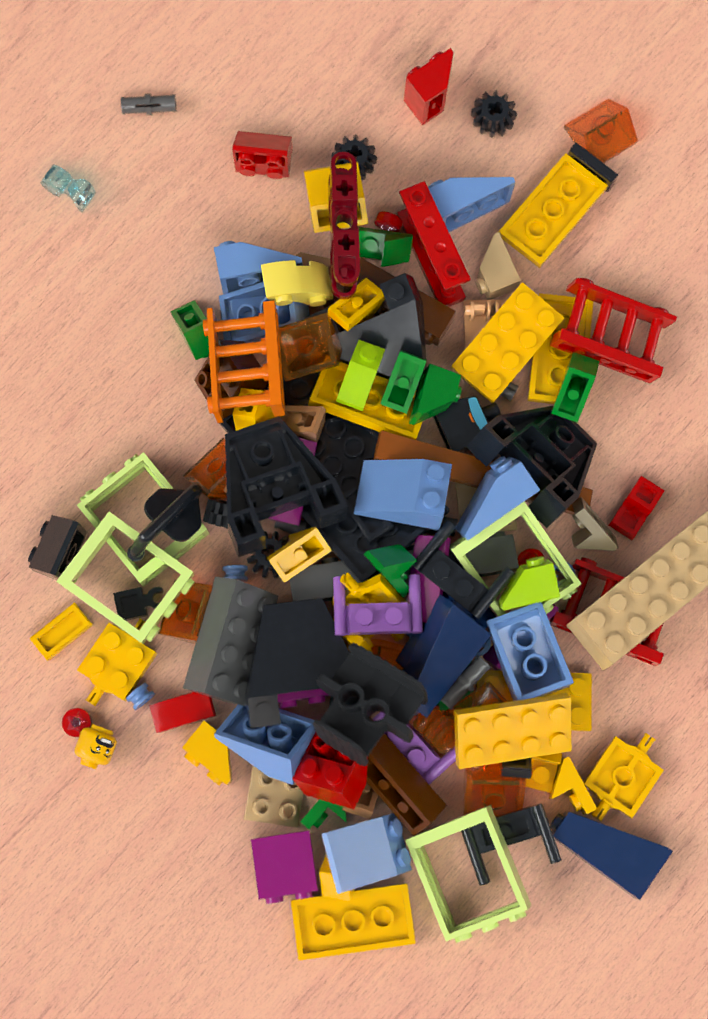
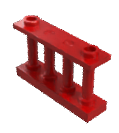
M423 181L399 191L406 208L398 211L397 216L403 222L402 228L404 233L413 234L411 248L434 298L448 307L464 301L466 295L461 284L470 281L471 278L426 182Z
M576 278L566 288L567 292L576 295L568 326L552 336L550 346L570 354L575 352L599 360V365L649 384L660 378L663 366L655 364L653 358L661 328L665 329L676 322L677 316L670 314L665 308L651 307L597 286L590 279ZM587 299L601 304L592 338L581 336L578 332ZM612 309L626 314L617 348L607 346L603 341ZM636 319L651 324L643 356L640 358L631 355L628 351Z
M581 557V560L575 559L571 564L575 570L579 571L577 578L581 585L576 588L578 591L571 595L565 610L562 609L561 613L556 611V614L550 620L551 626L571 634L573 633L566 625L578 616L576 611L589 576L606 581L600 597L625 578L597 567V562L585 557ZM663 624L649 634L645 641L637 644L625 655L653 666L660 665L664 653L657 651L658 646H656Z

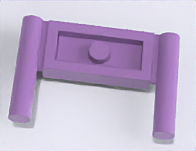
M412 574L408 576L410 604L407 602L349 604V606H346L345 586L340 582L341 576L333 577L335 636L423 633L420 575Z
M380 711L373 720L382 719L385 713ZM410 723L407 726L414 734L410 743L405 742L389 731L384 732L429 785L456 761L455 746L440 758Z

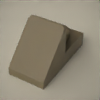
M582 497L578 498L572 504L575 513L572 516L581 529L572 535L574 547L578 549L607 551L618 549L617 540L612 531Z

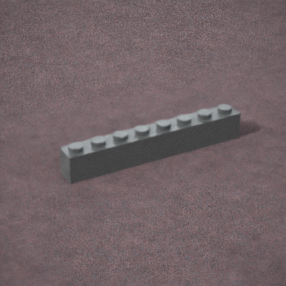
M505 531L496 532L465 554L480 577L501 574L506 566L513 572H516L519 568L513 534L505 535ZM410 545L406 549L411 555L414 552V545ZM449 548L448 557L463 568ZM334 557L321 560L322 564L307 567L290 579L293 601L322 598L326 602L333 600V577L350 573L357 583L360 582L342 561H338V558ZM411 567L405 572L407 577L410 575ZM407 578L405 582L409 585V579Z

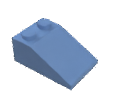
M513 177L449 178L445 181H435L428 189L448 231L451 232L510 203L516 181Z
M226 241L214 247L223 294L264 282L261 269L262 264L295 260L296 266H303L302 257L243 242Z
M264 282L220 295L221 320L259 316V313H263V302L270 301L266 298ZM292 302L285 306L276 305L280 342L311 335L305 321V317L310 316L309 305L299 302ZM258 327L224 331L223 337L224 340L245 341L246 343L259 342L261 338H265V330H261Z
M502 456L490 465L492 469L485 473L455 528L466 540H470L540 491L521 461L510 456L508 458Z
M426 459L364 460L354 514L439 530L444 516L452 464Z
M541 602L486 621L505 682L513 701L543 697L567 688L574 683Z
M237 705L214 733L215 738L265 775L294 785L295 782L292 780L294 773L315 733L314 720L279 708L281 724L251 728L248 724L247 707Z
M394 813L322 833L337 894L412 870L410 853L406 849L402 835L403 827Z

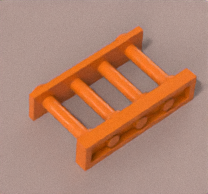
M274 300L264 301V312L254 317L217 321L213 308H207V319L203 320V330L205 337L208 336L212 392V396L207 397L209 414H214L217 423H223V409L265 404L266 407H271L274 417L286 416L279 320ZM258 327L261 330H265V338H261L259 342L219 346L218 332ZM255 353L267 355V364H263L262 367L220 372V357ZM263 378L264 381H269V390H264V393L222 398L221 383Z

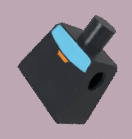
M471 396L459 399L456 403L453 402L446 411L433 416V419L446 448L465 453L469 450L467 445L479 431L498 415H501V412L496 403L482 408L478 398Z

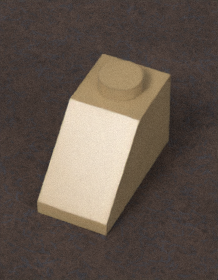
M499 232L493 235L475 280L480 294H485L487 300H492L515 291L521 282Z

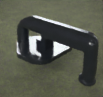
M194 483L186 490L161 488L147 499L144 511L152 522L138 535L134 544L129 547L127 555L130 560L140 561L143 559L144 551L148 544L162 531L175 541L185 542L200 529L202 525L199 497L202 494L201 485Z

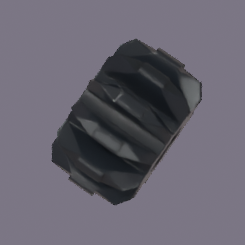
M497 89L493 92V96H490L485 91L482 99L477 98L475 100V107L471 111V116L474 118V127H481V135L486 131L490 132L491 139L495 136V132L503 136L506 129L511 130L514 125L513 121L517 117V112L514 110V101H507V93L502 97L498 96Z
M355 134L351 141L344 136L343 144L336 142L334 146L336 152L331 154V159L338 152H348L357 157L356 162H358L360 176L363 181L366 179V173H373V165L377 163V156L374 155V145L368 146L367 137L358 141V136ZM339 159L335 163V165L346 164L350 162L346 159Z
M264 531L266 548L250 553L254 555L248 557L247 562L248 564L256 563L252 568L255 574L263 568L262 578L267 579L269 571H272L273 577L276 579L279 578V575L272 564L267 561L264 552L267 551L269 553L268 549H274L275 552L286 545L289 540L285 536L278 541L279 533L277 531L273 532L272 539H268V534Z

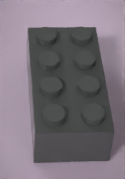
M215 577L183 689L224 702L246 706L245 694L263 607L268 604H276L278 595L237 579Z

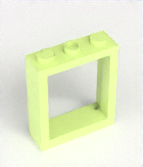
M144 452L139 456L135 454L132 458H129L124 463L125 467L118 473L112 472L102 480L103 485L95 491L93 489L87 491L80 498L81 502L77 506L95 528L98 527L101 521L93 511L144 470L150 474L160 488L174 489ZM202 524L200 529L189 540L185 542L174 541L163 551L178 560L208 536L209 532ZM112 534L106 541L143 587L169 567L160 559L154 557L139 569L134 561L129 559L125 550Z
M522 502L470 540H466L462 536L450 545V550L464 570L489 589L465 554L521 515L564 577V579L558 582L561 597L541 602L546 614L554 608V603L561 598L563 600L570 598L572 594L578 591L576 588L581 585L579 579L525 502ZM495 599L490 607L497 617L506 614Z
M108 512L56 582L140 643L144 644L146 640L151 642L161 629L157 625L162 618L166 617L168 619L177 608L176 599L181 593L186 595L195 583L192 580L194 572L150 542L146 550L178 572L180 576L140 630L136 629L75 584L116 528L133 541L140 534L114 514Z
M491 805L405 840L445 941L455 939V942L458 943L471 938V932L481 928L484 933L499 927L498 921L509 918L510 922L527 916L525 911L531 907V902ZM485 821L517 901L455 924L424 845Z

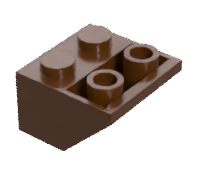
M218 340L219 346L246 343L245 341ZM253 354L219 358L220 372L261 367ZM209 356L194 379L206 400L208 396H212ZM263 378L221 383L222 398L239 396L241 388L264 390L269 381H264ZM234 408L223 409V419L233 414Z

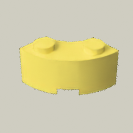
M295 260L261 265L266 298L270 301L274 300L277 306L299 302L316 307L326 304L327 300L334 299L329 270L322 263L309 261V266H296Z

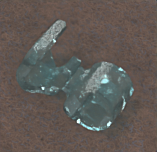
M54 164L40 182L47 191L57 197H60L62 193L67 194L80 212L85 210L96 194L90 182L85 179H72L66 170Z

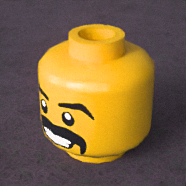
M94 724L90 728L82 729L74 749V753L82 758L80 764L93 769H97L98 764H109L117 745L116 738L112 736L113 731Z

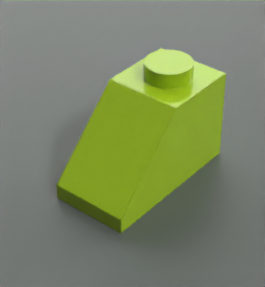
M358 340L336 402L363 411L385 349Z
M541 556L526 560L527 564L519 566L498 600L500 608L504 611L561 597L553 562L548 559L544 560V557Z

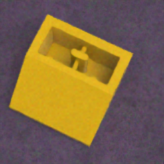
M356 162L358 186L357 223L360 226L368 224V217L358 162ZM351 163L336 165V168H345L347 170L352 167ZM330 166L304 171L314 233L330 231L328 203ZM344 222L337 224L341 229L350 227L349 224Z

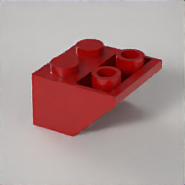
M451 48L444 53H436L427 64L422 67L417 66L407 74L404 102L422 125L444 112L454 54Z
M238 131L232 148L235 171L240 172L244 176L260 174L267 175L271 179L289 178L293 148L292 136Z
M315 731L292 780L307 796L354 810L367 784V766L357 764L354 760L352 761L346 755L344 756L338 750L336 751L333 747L327 745Z

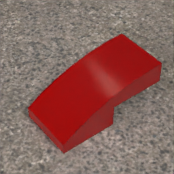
M640 476L608 526L632 541L665 490Z
M196 692L149 705L156 733H162L216 716L212 698Z

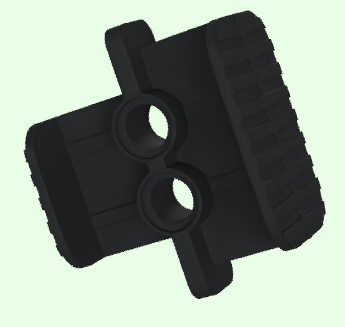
M351 643L349 646L350 654L333 678L330 679L320 674L316 680L319 688L334 697L335 700L320 721L314 720L313 726L317 735L327 745H330L336 751L338 750L344 756L346 755L352 761L354 760L357 764L367 766L369 763L367 757L384 732L389 731L405 742H411L414 734L407 725L421 704H427L428 697L422 683L414 679V677L389 664L386 660H382L381 657L374 655L369 650L367 651L364 647ZM352 696L360 698L354 705L345 704L346 700ZM381 711L385 713L380 720L374 721L370 719L374 712Z

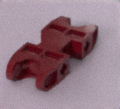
M338 152L331 159L328 181L331 290L337 298L349 299L356 293L357 280L360 274V246L357 223V163L352 154ZM339 159H346L351 163L352 167L349 170L336 168L335 163ZM344 222L349 224L350 228L344 230L339 228L337 224ZM339 283L342 286L352 285V289L347 293H342L338 291L336 284Z

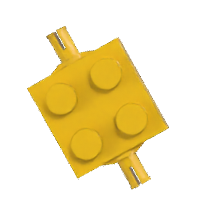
M350 573L343 574L340 578V582L347 588L345 590L346 606L363 603L406 602L381 573L361 583H357ZM390 634L395 641H399V639L401 640L404 637V634Z
M139 618L135 628L140 630L145 621ZM109 622L77 669L95 685L85 700L96 707V704L104 692L114 694L126 702V698L133 692L158 653Z
M644 734L637 747L626 744L616 736L613 737L583 782L585 787L594 792L598 799L601 800L597 805V809L591 813L597 820L602 822L610 807L618 809L629 818H633L664 770L653 763L646 754L655 741L649 734Z

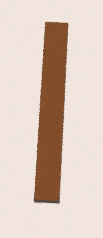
M382 430L379 432L373 460L426 459L452 464L449 481L478 488L485 473L492 469L490 467L491 464L486 467L475 456ZM582 487L579 496L589 506L591 505L593 490ZM535 493L533 496L525 500V502L531 503L538 496V494ZM573 505L564 513L574 515Z

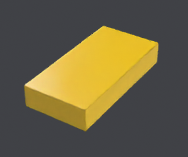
M74 602L29 639L44 658L49 661L91 628L93 624Z

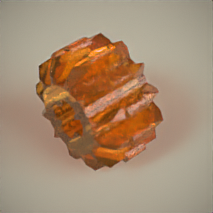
M435 707L427 718L421 713L417 715L413 721L414 728L439 753L446 754L455 747V726L439 709Z

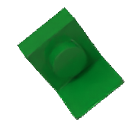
M359 227L360 257L382 260L381 267L410 261L413 234Z
M400 350L381 405L407 414L427 359Z
M402 545L368 550L364 554L377 571L385 577L403 598L409 593V586L405 582L408 577L405 572L416 562V558Z
M319 799L301 820V823L308 829L313 825L318 829L329 816L325 812L328 807L347 822L346 811H343V806Z

